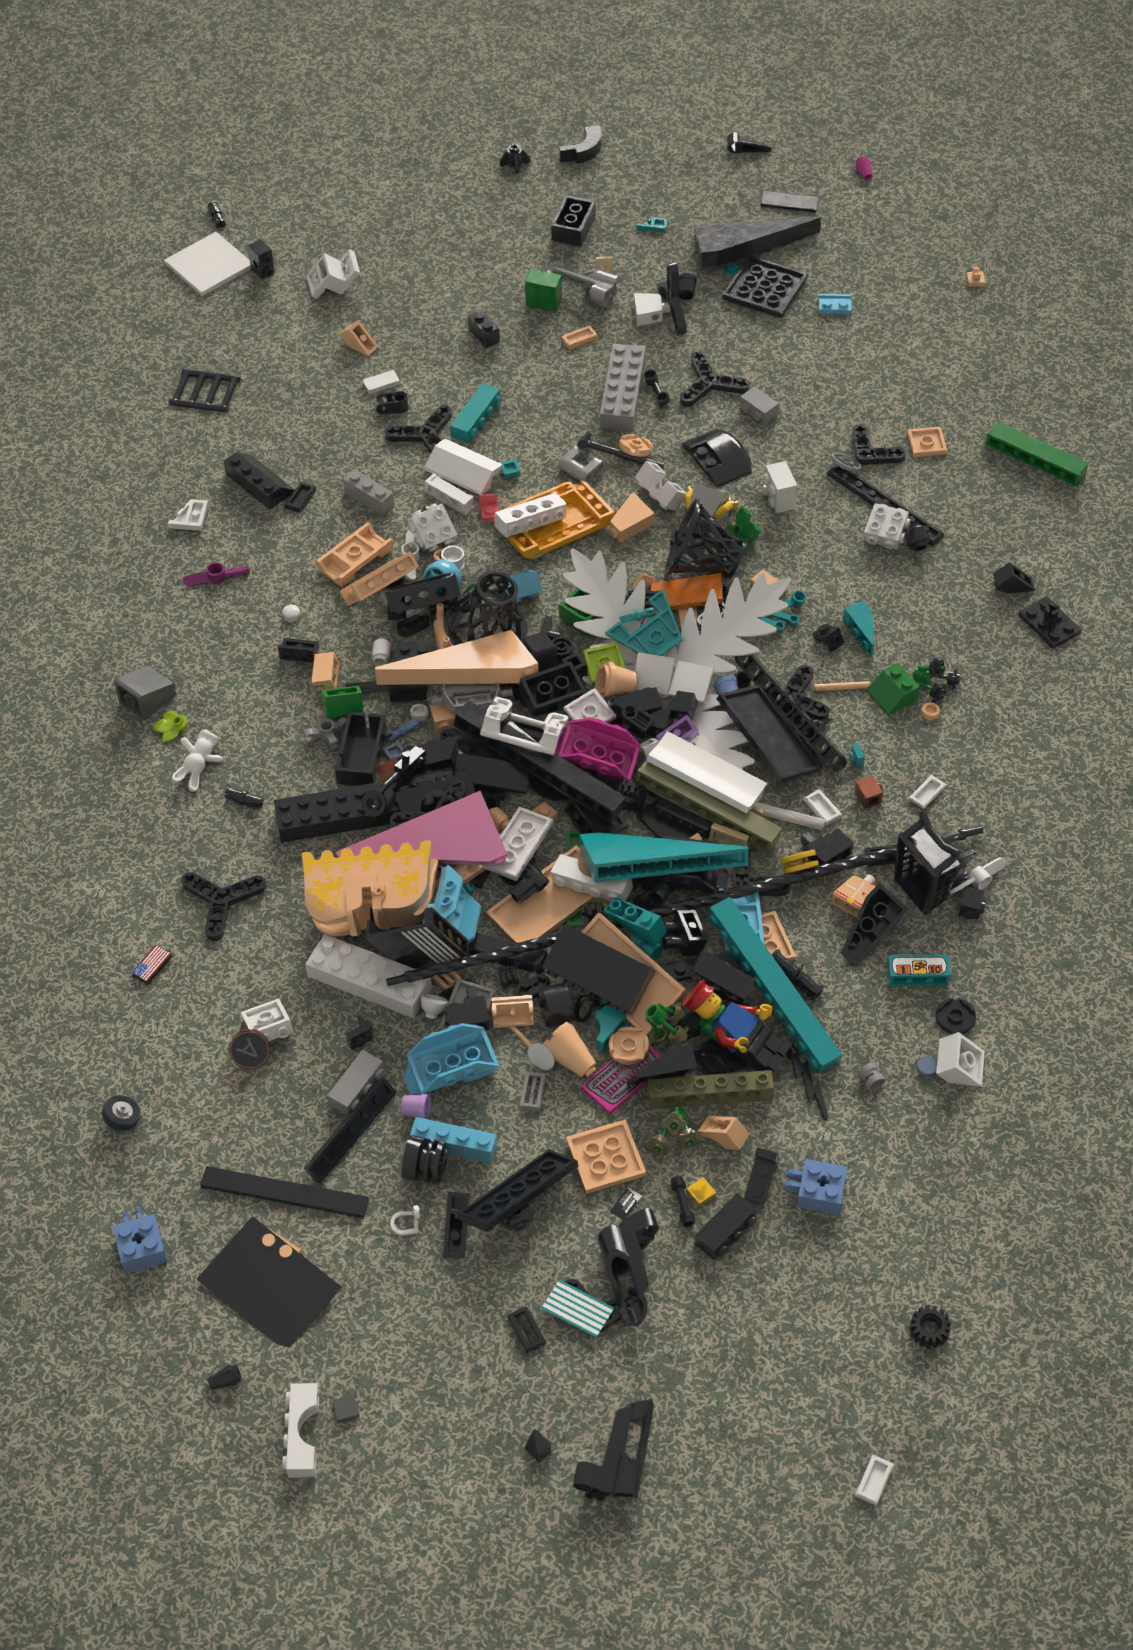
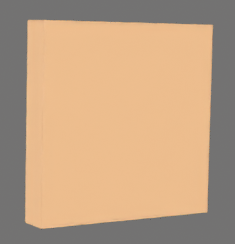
M941 427L907 430L913 457L947 454Z

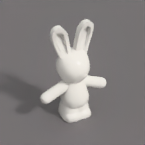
M205 729L200 731L194 746L187 738H181V744L191 754L185 758L183 766L171 778L174 783H179L187 774H190L188 788L191 792L197 791L199 787L200 774L205 768V761L215 763L223 761L222 756L210 754L218 742V736Z

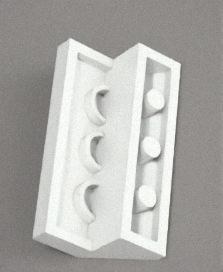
M447 439L435 445L424 466V470L478 495H483L491 488L492 477L501 471L502 464Z

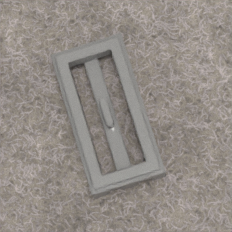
M526 1071L519 1105L520 1110L528 1109V1111L536 1110V1112H540L546 1073ZM529 1077H533L529 1103H525ZM541 1078L537 1103L533 1104L537 1079Z

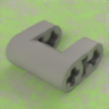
M575 446L561 458L558 468L580 482L585 480L588 484L604 470L605 462L599 458H594L586 466H583L579 462L584 459L586 452L584 449H579L578 446Z

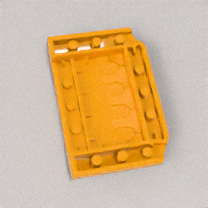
M582 480L581 484L573 485L571 482H565L505 509L556 493L566 503V518L507 537V539L523 557L534 559L538 554H546L609 526L615 512L585 480Z

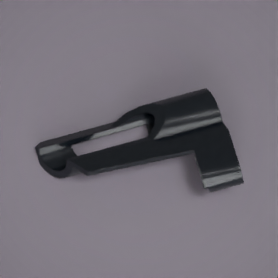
M649 1208L635 1212L625 1218L619 1225L605 1227L598 1235L601 1255L624 1326L626 1327L639 1326L647 1314L648 1304L644 1293L649 1285L641 1249L647 1247L651 1240H654V1236L659 1229L654 1212ZM628 1271L638 1296L635 1305L629 1308L627 1307L617 1275L625 1274Z
M652 1399L632 1402L624 1408L617 1409L602 1466L590 1462H578L573 1487L579 1491H584L586 1498L591 1500L592 1498H597V1501H603L605 1494L615 1497L638 1498L654 1410ZM644 1418L637 1458L631 1459L625 1453L630 1421Z

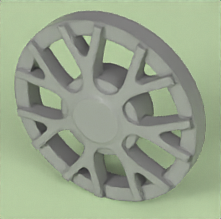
M835 452L830 457L832 462L842 469L844 468L852 472H859L861 469V464L848 455Z

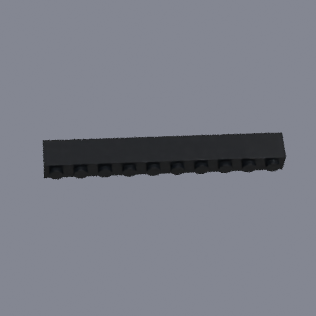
M468 701L456 713L454 721L456 728L609 823L623 810L626 797L611 789L605 783L590 776L589 773L577 768L571 762L561 758L558 754L555 753L553 756L481 736L480 732L487 711L479 705ZM500 721V733L535 742L524 733L514 729L511 725Z

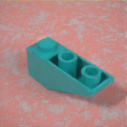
M860 601L845 607L842 619L845 626H849L852 630L854 638L859 639L863 650L868 651L872 656L875 645L873 614L866 603Z
M614 897L603 910L605 914L635 936L653 945H656L667 932L661 916L617 897Z

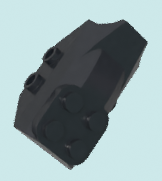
M660 837L662 839L703 842L693 838ZM724 868L638 878V885L644 890H649L658 882H665L670 886L671 892L675 889L719 891L721 888L724 890L727 888L728 871Z

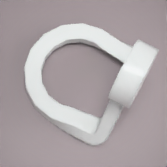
M413 1206V1211H401L394 1214L390 1221L391 1230L398 1235L418 1233L419 1206ZM414 1216V1228L399 1230L395 1227L394 1222L398 1217Z

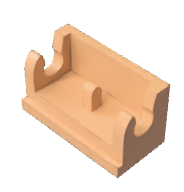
M334 652L315 654L312 684L313 686H324L318 687L317 691L337 688L339 661Z
M532 995L492 998L494 1028L534 1025Z

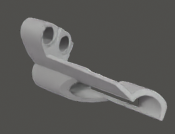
M551 265L548 266L546 272L560 274L562 279L565 275L585 281V288L590 289V299L594 305L609 309L608 306L612 305V294L618 281V275L601 270L577 274Z

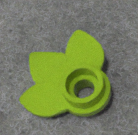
M168 711L163 713V719L158 720L154 724L153 730L163 733L162 742L167 743L177 738L179 732H183L188 728V719L185 715H178L175 711Z

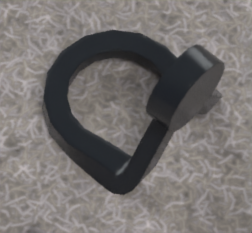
M581 995L574 1008L575 1020L580 1023L588 1021L594 1006L603 1007L605 1004L598 1001V998L596 1000L586 995ZM584 1000L593 1002L589 1007L587 1015L581 1018L579 1010Z

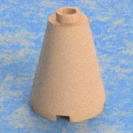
M565 1022L552 1033L551 1039H546L543 1043L552 1052L556 1062L581 1078L585 1076L589 1078L596 1071L595 1060L570 1022Z

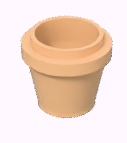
M606 661L597 671L595 688L603 699L611 696H622L627 692L634 693L637 683L636 673L616 666L613 662Z

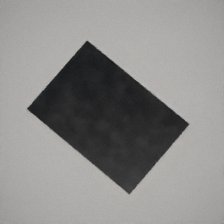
M252 1216L197 1277V1280L273 1342L290 1348L342 1286L293 1248L292 1254L289 1257H282L279 1250L283 1245L288 1244ZM266 1234H272L275 1237V1243L270 1247L265 1246L262 1242V1238Z

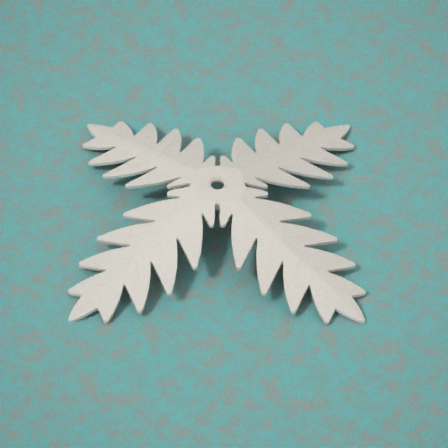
M571 549L572 561L576 571L564 573L563 576L576 588L590 595L565 598V603L584 613L601 617L600 619L575 622L574 627L596 637L613 640L606 636L605 632L618 622L621 623V616L635 613L634 611L644 610L645 581L644 579L640 580L624 604L627 589L625 562H621L607 583L606 566L601 551H598L593 560L590 561L579 551ZM761 573L752 586L745 602L739 578L736 577L726 599L723 618L715 590L711 589L703 613L701 635H699L693 608H689L681 631L683 641L679 644V653H677L676 647L668 653V657L675 658L672 679L678 661L714 668V674H722L736 671V666L715 655L746 656L759 653V648L738 637H757L777 631L776 627L758 618L773 615L788 608V604L779 600V598L790 585L791 578H785L767 585L765 574ZM654 608L650 614L656 613L655 615H657L658 612ZM654 616L649 617V618H646V620L644 621V623H643L642 625H644L647 621H649V620H650L651 618H653ZM637 620L622 625L632 634L640 628L641 621L637 622ZM616 642L605 643V644H598V645H592V646H590V648H595V647H599V646H603V645H607V644H612V643H616ZM619 643L624 663L634 664L625 666V668L635 672L638 654ZM584 676L582 678L584 682L595 688V685H591L590 677ZM659 694L662 708L669 705L674 697ZM707 694L705 704L698 703L692 721L698 729L699 735L689 743L695 744V746L741 770L746 766L754 764L755 760L748 755L730 749L748 742L742 732L717 730L734 724V722L725 711H706L720 705L716 699L718 695ZM626 724L622 725L623 729L627 730L628 728H630Z

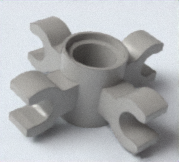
M323 709L316 711L318 728L304 730L307 743H313L320 738L328 742L331 751L339 749L336 733L344 732L347 717H342L334 722L332 719L326 718Z

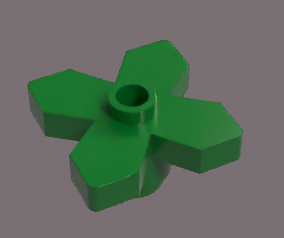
M741 507L736 513L735 525L727 524L724 530L746 541L745 553L748 542L756 541L761 533V529L757 524L750 523L751 513L747 508Z

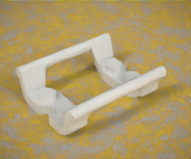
M495 697L493 704L487 709L480 735L554 756L559 736L562 730L568 726L569 716L554 712L550 713L543 722L512 713L511 700ZM508 719L543 729L544 733L538 744L500 733V721Z

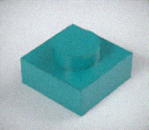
M516 459L500 463L502 464L501 472L504 479L521 476V470Z
M860 743L852 744L851 752H849L850 762L854 763L856 769L864 768L865 756Z

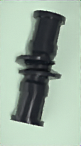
M779 949L772 953L773 958L793 986L797 985L800 990L806 992L812 1001L822 993L824 987L822 985L819 986L809 975L802 972L803 964L796 967L791 960H788L781 954Z

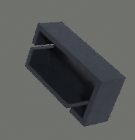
M348 711L339 757L335 767L337 784L359 786L375 783L377 776L376 768L379 767L387 731L385 714L369 713V727H367L365 713Z

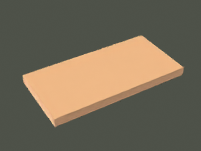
M577 845L563 854L578 859L580 871L584 875L592 877ZM555 860L541 871L550 881L543 890L538 893L535 892L521 904L516 903L509 894L486 911V915L511 941L519 943L549 935L565 923L568 918L581 911V906H587L597 898L554 884L550 871L557 861Z
M598 912L582 933L656 971L634 1014L626 1013V1019L648 1037L653 1028L645 1020L646 1010L653 1004L658 1005L661 1003L664 1007L675 1004L687 990Z

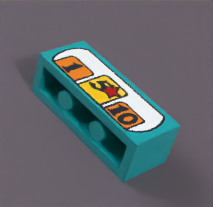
M896 954L888 956L889 986H945L950 983L949 955Z

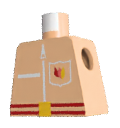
M866 875L864 879L852 876L834 891L832 904L857 918L866 896L875 888L876 879L872 875Z

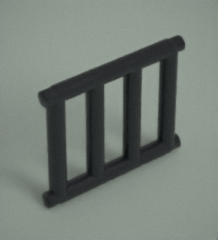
M182 369L181 380L173 399L169 400V405L220 412L229 411L228 404L237 382L241 380L240 376ZM189 376L198 377L189 401L180 400ZM205 378L214 379L205 403L196 402ZM221 380L230 381L221 405L212 404Z

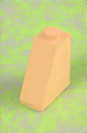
M632 493L611 519L610 535L620 543L654 525V512L635 493Z

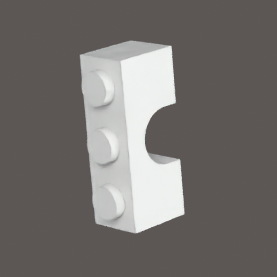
M646 461L635 476L639 481V485L643 489L650 492L649 495L653 499L660 502L659 505L663 509L675 511L687 493L677 484L669 481L662 487V480L666 473L656 463Z

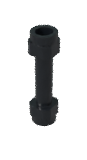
M682 1176L673 1177L671 1179V1187L676 1192L680 1205V1221L684 1227L692 1226L695 1224V1216L689 1210L684 1191L686 1183Z

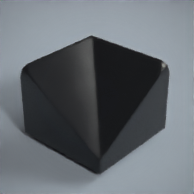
M534 1429L525 1445V1449L540 1463L551 1453V1443L537 1429Z

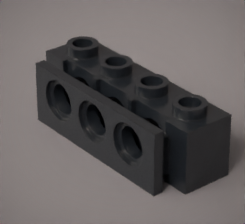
M455 572L385 589L390 613L394 612L395 614H400L410 609H420L426 605H436L446 600L452 601L458 599L457 596L461 595ZM439 587L446 588L444 593H437L436 590ZM426 591L428 595L425 598H421L418 596L419 593ZM403 596H409L410 600L408 602L401 601V598Z

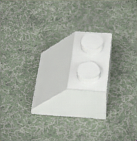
M959 1032L939 1039L936 1074L948 1083L981 1087L985 1051Z

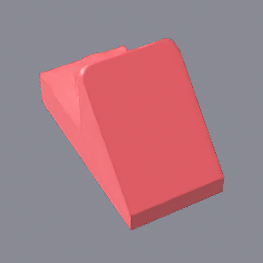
M497 494L480 495L479 503L482 522L494 521L495 512L499 511Z

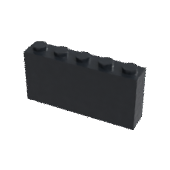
M564 924L542 966L547 970L546 974L555 979L558 976L564 978L563 982L573 988L575 985L581 987V992L590 997L592 994L599 997L598 1001L608 1006L610 1003L616 1005L615 1010L625 1015L627 1012L634 1014L656 972L651 967Z

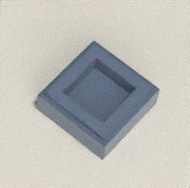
M396 742L382 749V753L388 761L393 757L400 761L403 754L402 749L404 748L399 742Z

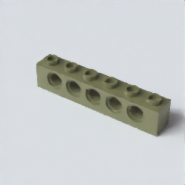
M772 1070L648 1079L649 1109L773 1100L774 1094Z

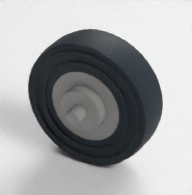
M116 1095L110 1097L105 1102L102 1109V1117L109 1127L119 1131H126L132 1129L137 1124L140 1118V1108L132 1098Z

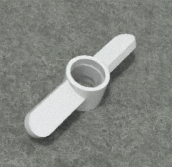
M409 530L406 533V543L401 548L402 555L409 551L414 552L412 555L417 562L420 559L419 546L416 544L414 533H411ZM416 569L405 575L408 581L415 580Z
M999 857L983 867L978 866L969 873L965 882L950 890V895L969 884H972L976 889H984L992 881L991 875L1005 867L1006 860Z

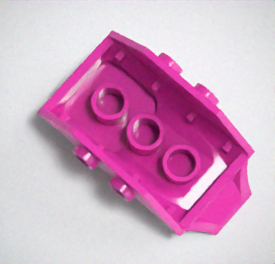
M585 718L569 721L568 726L562 730L559 736L555 753L568 762L579 765L584 769L593 770L601 778L613 782L623 781V779L630 781L641 744L628 730L618 725H611L600 719Z

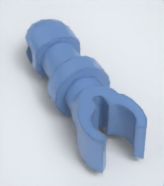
M411 719L404 726L400 725L395 731L387 733L385 738L390 737L387 742H392L401 735L405 736L406 732L418 728L419 723L417 719Z

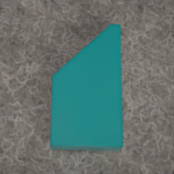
M652 217L646 223L638 224L637 230L666 233L668 219Z

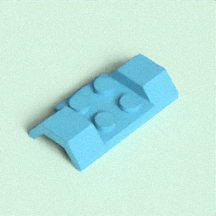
M759 892L732 899L765 945ZM724 942L725 953L738 960L737 957L735 958L731 954L729 945Z

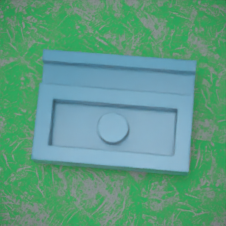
M819 294V314H852L851 294Z

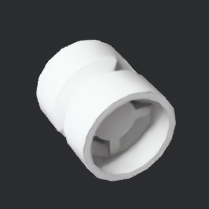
M458 546L444 548L441 552V559L455 564L460 570L461 576H463L465 573L463 549Z

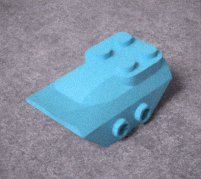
M449 865L445 868L442 866L439 887L433 904H428L426 908L432 907L471 942L475 938L481 905L465 891L462 886L463 878Z
M461 1023L449 1026L447 1029L439 1032H432L428 1036L423 1037L407 1054L408 1065L403 1078L410 1095L425 1094L444 1086H451L461 1080L463 1082H471L490 1075L499 1067V1063L484 1027Z

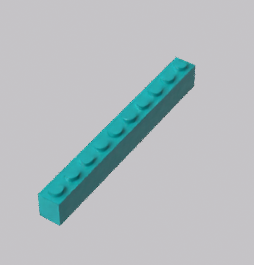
M731 897L710 907L708 915L710 924L717 928L721 940L729 945L731 954L738 958L743 971L756 979L753 984L754 987L762 992L766 1004L771 1005L774 1009L776 1018L783 1022L787 1034L795 1039L799 1051L807 1056L811 1068L816 1069L820 1074L840 1063L842 1053Z

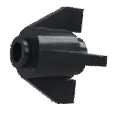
M512 144L507 147L499 163L500 166H507L509 164L511 167H515L516 173H519V166L522 162L530 163V156L520 145Z

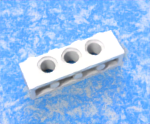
M554 493L495 512V527L507 538L566 518V503Z

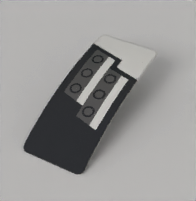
M627 1188L610 1213L624 1220L642 1195Z

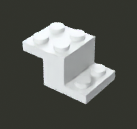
M349 249L341 260L325 253L307 274L313 298L317 299L324 293L326 288L338 294H343L350 287V284L360 273L354 251Z

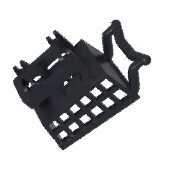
M922 810L919 812L920 819L904 833L901 832L898 835L894 880L924 915H927L947 900L951 888L953 889L967 880L969 872L965 869L967 863L975 858L976 851L972 849L961 854L960 850L950 845L959 838L957 835L960 832L954 830L940 836L934 830L926 811Z

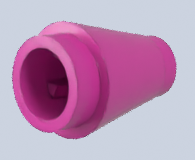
M866 156L859 157L856 160L855 167L864 180L871 179L873 175L870 160Z

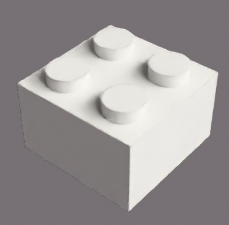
M786 461L767 465L766 473L763 474L765 481L763 493L765 496H768L770 508H773L775 513L795 509L797 484Z

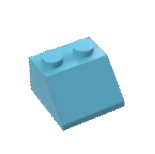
M527 570L511 575L518 586L516 603L520 602L522 597L527 596L529 599L538 596V593L542 592L537 571Z

